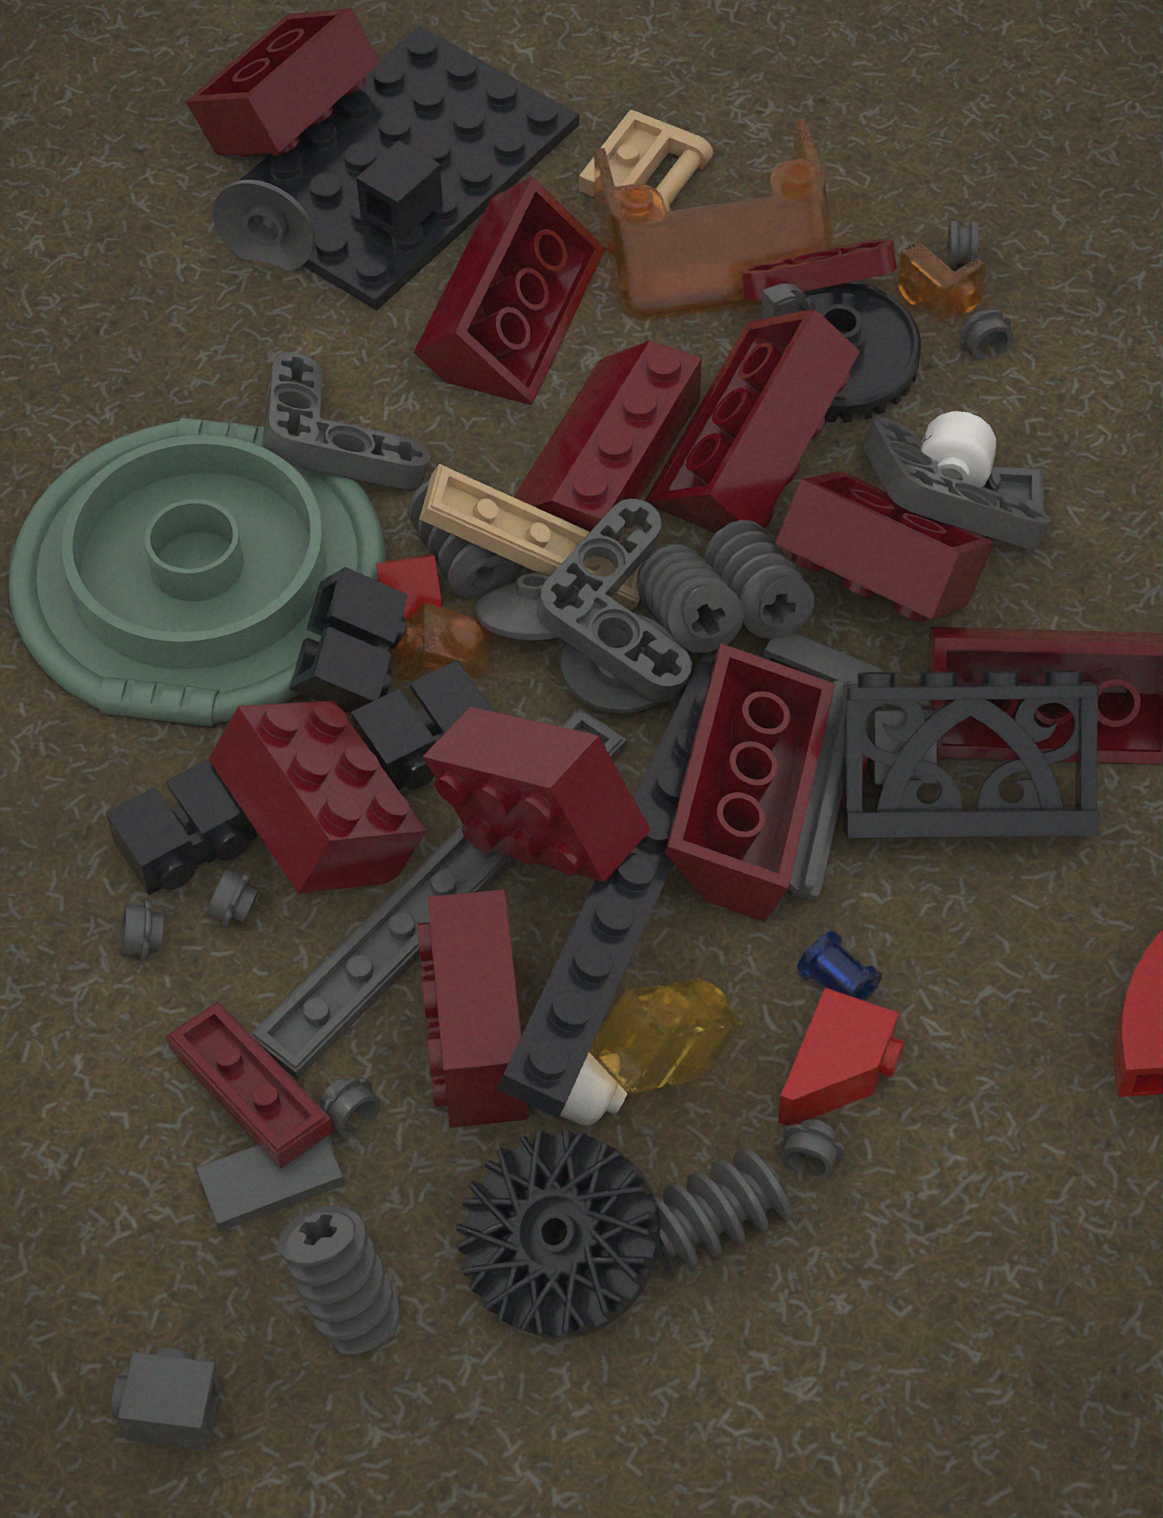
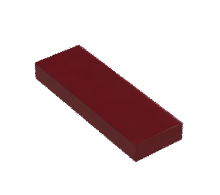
M218 1001L166 1035L168 1046L177 1058L280 1168L334 1132L331 1118Z

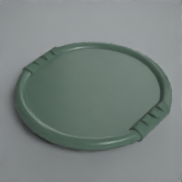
M182 417L180 421L144 428L121 436L87 454L64 471L41 495L22 524L15 541L9 571V597L15 625L23 643L49 677L67 692L85 703L98 708L102 714L215 727L217 723L230 721L238 706L285 703L301 695L289 688L303 640L311 638L320 642L321 639L320 635L306 630L320 581L344 567L378 581L375 563L386 561L383 530L376 510L364 489L356 479L293 466L280 456L263 448V426Z

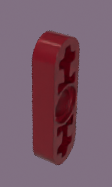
M876 239L754 264L742 268L739 272L743 298L749 301L762 300L763 290L775 285L793 284L798 286L803 292L885 275L895 271L897 265L893 240Z

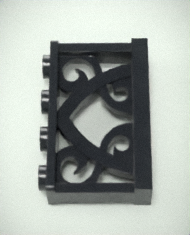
M984 671L982 672V683H957V672H920V683H895V673L861 672L857 673L858 684H843V830L847 838L1099 836V811L1097 810V698H1099V685L1092 682H1082V671H1044V682H1020V672ZM985 699L1022 700L1016 708L1014 719H1012L996 705ZM916 700L951 701L944 704L925 719L923 709ZM1047 703L1062 704L1070 711L1073 717V731L1061 746L1041 752L1035 742H1040L1050 737L1056 728L1057 721L1047 727L1038 726L1034 719L1035 711L1041 705ZM880 705H896L905 712V722L901 727L894 729L883 723L884 730L890 738L904 743L897 754L876 747L866 734V720L869 714ZM969 716L981 721L997 733L1018 757L996 767L986 777L978 792L976 805H962L960 791L951 776L936 764L921 760L941 736ZM862 753L877 762L890 765L876 806H862ZM1076 753L1075 804H1063L1057 782L1049 764L1065 760ZM1026 770L1030 779L1023 778L1013 781L1021 786V797L1014 802L1003 800L999 794V784L1008 776ZM914 771L927 774L940 783L941 790L936 800L928 803L919 801L917 790L922 784L926 783L921 780H909Z

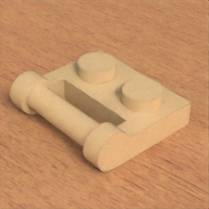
M630 109L579 175V191L633 212L639 219L660 227L670 215V204L696 169H703L711 160L713 148L709 142L698 135ZM668 153L679 156L678 160L653 192L642 188Z

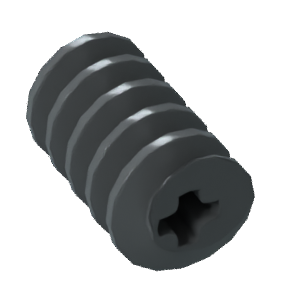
M430 480L425 482L414 494L409 504L408 517L414 529L418 531L422 542L428 547L430 554H434L435 561L438 563L443 576L448 579L447 581L454 594L462 599H477L496 587L512 583L519 572L520 564L420 520Z
M739 520L727 524L716 532L708 543L704 561L742 601L744 611L743 624L747 630L757 637L766 639L787 637L799 630L809 620L815 607L814 593L809 584L803 580L799 571L794 568L791 561L785 557L783 551L775 545V541L767 534L765 528L754 521Z
M669 543L655 548L645 557L637 575L636 586L639 597L679 645L692 652L708 653L717 650L721 643L727 645L735 638L741 629L744 618L742 601L694 549L684 544Z
M747 1148L734 1154L733 1165L723 1159L711 1164L710 1178L700 1171L689 1175L686 1182L687 1190L674 1182L664 1187L663 1202L654 1196L660 1219L658 1258L672 1278L674 1275L672 1257L678 1255L690 1269L698 1266L696 1245L700 1243L714 1257L721 1255L722 1249L719 1234L724 1231L738 1246L746 1243L743 1222L747 1220L761 1234L768 1232L769 1223L766 1211L771 1208L784 1222L793 1219L788 1196L777 1173L768 1161Z
M327 1205L310 1209L296 1216L284 1227L278 1239V1251L287 1262V1269L296 1281V1288L304 1298L305 1306L314 1318V1325L322 1337L332 1340V1346L340 1354L357 1355L371 1351L386 1342L398 1328L402 1315L400 1300L392 1290V1283L384 1272L383 1263L376 1254L374 1243L367 1235L366 1226L358 1214L342 1206Z

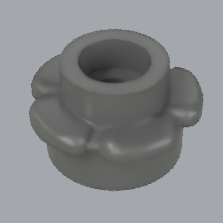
M982 310L974 313L966 320L961 330L960 336L963 339L960 344L963 351L969 349L977 360L987 358L978 346L993 342L995 355L1005 353L1013 341L1010 319L1007 316H1003L999 310Z
M228 868L224 872L207 910V915L223 921L221 927L227 928L232 919L243 924L245 923L248 911L252 908L259 893V889L249 885L252 873L246 871L243 876Z
M145 899L143 905L125 904L122 916L120 953L140 956V961L147 959L149 950L160 951L162 945L164 915L163 913L151 912L152 903L149 899Z
M341 1078L333 1082L325 1090L320 1100V1107L331 1118L333 1128L342 1137L351 1138L359 1129L346 1123L350 1114L358 1108L367 1124L377 1116L380 1109V1100L372 1093V1083L368 1079Z
M812 1119L804 1120L800 1124L786 1127L782 1133L784 1138L782 1146L784 1149L781 1154V1160L788 1169L801 1172L800 1160L801 1154L820 1159L810 1175L824 1179L831 1175L835 1162H841L844 1158L845 1149L843 1144L836 1141V1132L824 1122Z

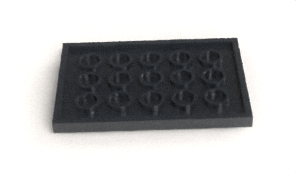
M421 26L413 30L380 59L381 63L365 76L367 81L363 87L352 94L342 96L332 105L333 112L328 118L318 124L307 127L298 135L299 143L293 149L279 156H272L270 153L240 179L263 181L282 189L292 196L304 208L311 219L316 237L313 253L303 267L376 311L484 213L492 197L514 186L579 126L578 113ZM397 141L418 152L428 154L435 162L440 164L443 203L402 240L360 216L356 178Z

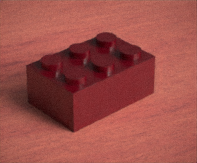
M352 8L287 14L185 102L216 154H240L241 157H248L257 153H271L272 156H279L290 151L299 143L298 135L307 127L318 124L328 118L333 112L332 105L342 96L352 94L363 87L367 81L365 76L381 62Z
M837 471L800 480L775 545L792 552L790 560L795 564L815 572H823L824 568L843 577L841 584L847 589L868 597H874L875 593L895 602L893 609L899 614L915 621L926 622L928 618L932 620L966 607L973 595L995 542L969 530L910 512L896 504L886 491L843 471Z
M335 700L238 706L209 757V761L298 894L386 884L399 876L427 831L410 808L406 798L398 791L379 764L377 757L369 750L348 720L346 713L338 706Z
M470 707L423 756L436 778L434 786L437 792L453 806L462 821L463 835L471 845L484 853L492 851L514 857L524 864L536 863L554 868L567 876L579 875L605 882L651 830L599 735Z
M506 890L428 897L430 922L417 923L423 975L422 985L427 1020V1041L435 1108L448 1107L450 1128L528 1120L527 1103L497 1090L521 1038Z

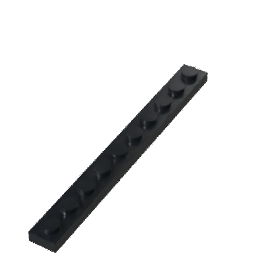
M717 650L702 653L634 797L651 830L605 882L595 880L498 1085L497 1090L557 1118L560 1117L674 864L666 855L665 849Z

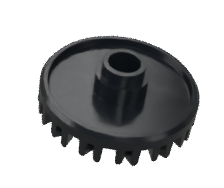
M857 281L804 292L815 304L816 310L860 350L850 369L851 376L849 382L835 396L827 410L828 422L835 423L840 415L844 423H849L852 420L853 412L864 411L865 420L872 418L873 411L878 415L885 413L889 400H892L895 405L901 402L902 395L906 396L910 391L911 380L916 381L921 354L919 329L909 311L888 293Z
M561 1130L562 1134L551 1135L545 1131H537L535 1139L528 1136L521 1137L519 1140L523 1145L513 1151L500 1148L497 1151L499 1162L495 1163L488 1160L484 1164V1167L489 1169L490 1172L482 1183L476 1181L469 1183V1188L475 1196L474 1198H464L462 1201V1206L469 1210L466 1226L459 1223L456 1225L457 1232L465 1236L464 1240L457 1243V1249L466 1255L468 1267L461 1268V1272L464 1276L472 1279L469 1288L472 1292L480 1295L486 1302L483 1307L489 1312L498 1315L497 1318L530 1334L547 1338L583 1336L595 1332L618 1319L632 1306L646 1287L655 1267L660 1245L658 1207L651 1187L641 1171L628 1157L607 1143L594 1139L583 1132L575 1134L569 1130ZM567 1226L566 1238L563 1242L556 1245L560 1232Z

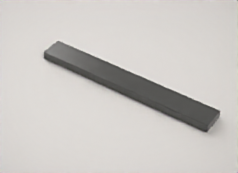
M581 708L561 726L599 735L613 761L627 748V739ZM462 824L250 1035L284 1070L298 1080L420 957L417 923L430 922L428 897L485 891L516 858L492 851L484 853L476 849L463 835Z

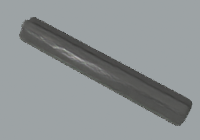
M836 680L833 682L835 683L834 693L788 888L789 894L797 899H815L821 893L844 788L843 684H857L853 681L843 682Z

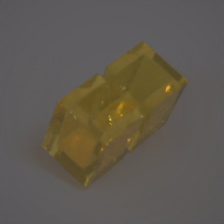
M702 978L668 983L667 986L655 985L626 990L599 1029L589 1053L627 1094L661 1088L666 1082L669 1085H675L699 1079L709 1071L743 1021L727 1005L728 1001L724 993L715 985L704 981Z

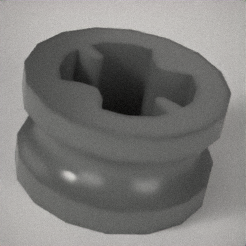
M949 221L947 237L948 269H955L958 264H965L968 270H976L979 244L978 221H970L966 227H961L957 221Z

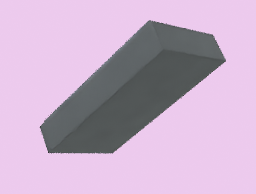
M327 1136L282 1168L259 1145L196 1168L219 1232L345 1185L343 1175Z

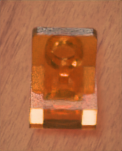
M917 240L901 250L898 286L903 297L913 305L920 303L942 322L956 312L961 315L967 314L978 305L983 296L986 265L976 258L954 272Z
M424 602L407 621L401 641L392 649L393 655L397 656V679L411 681L424 666L438 670L456 660L459 661L470 678H481L488 670L487 629L479 623L477 618Z

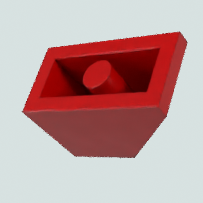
M825 988L780 1095L778 1123L790 1126L873 1095L881 1074L893 1078L905 1045V1041L895 1038L899 1013Z

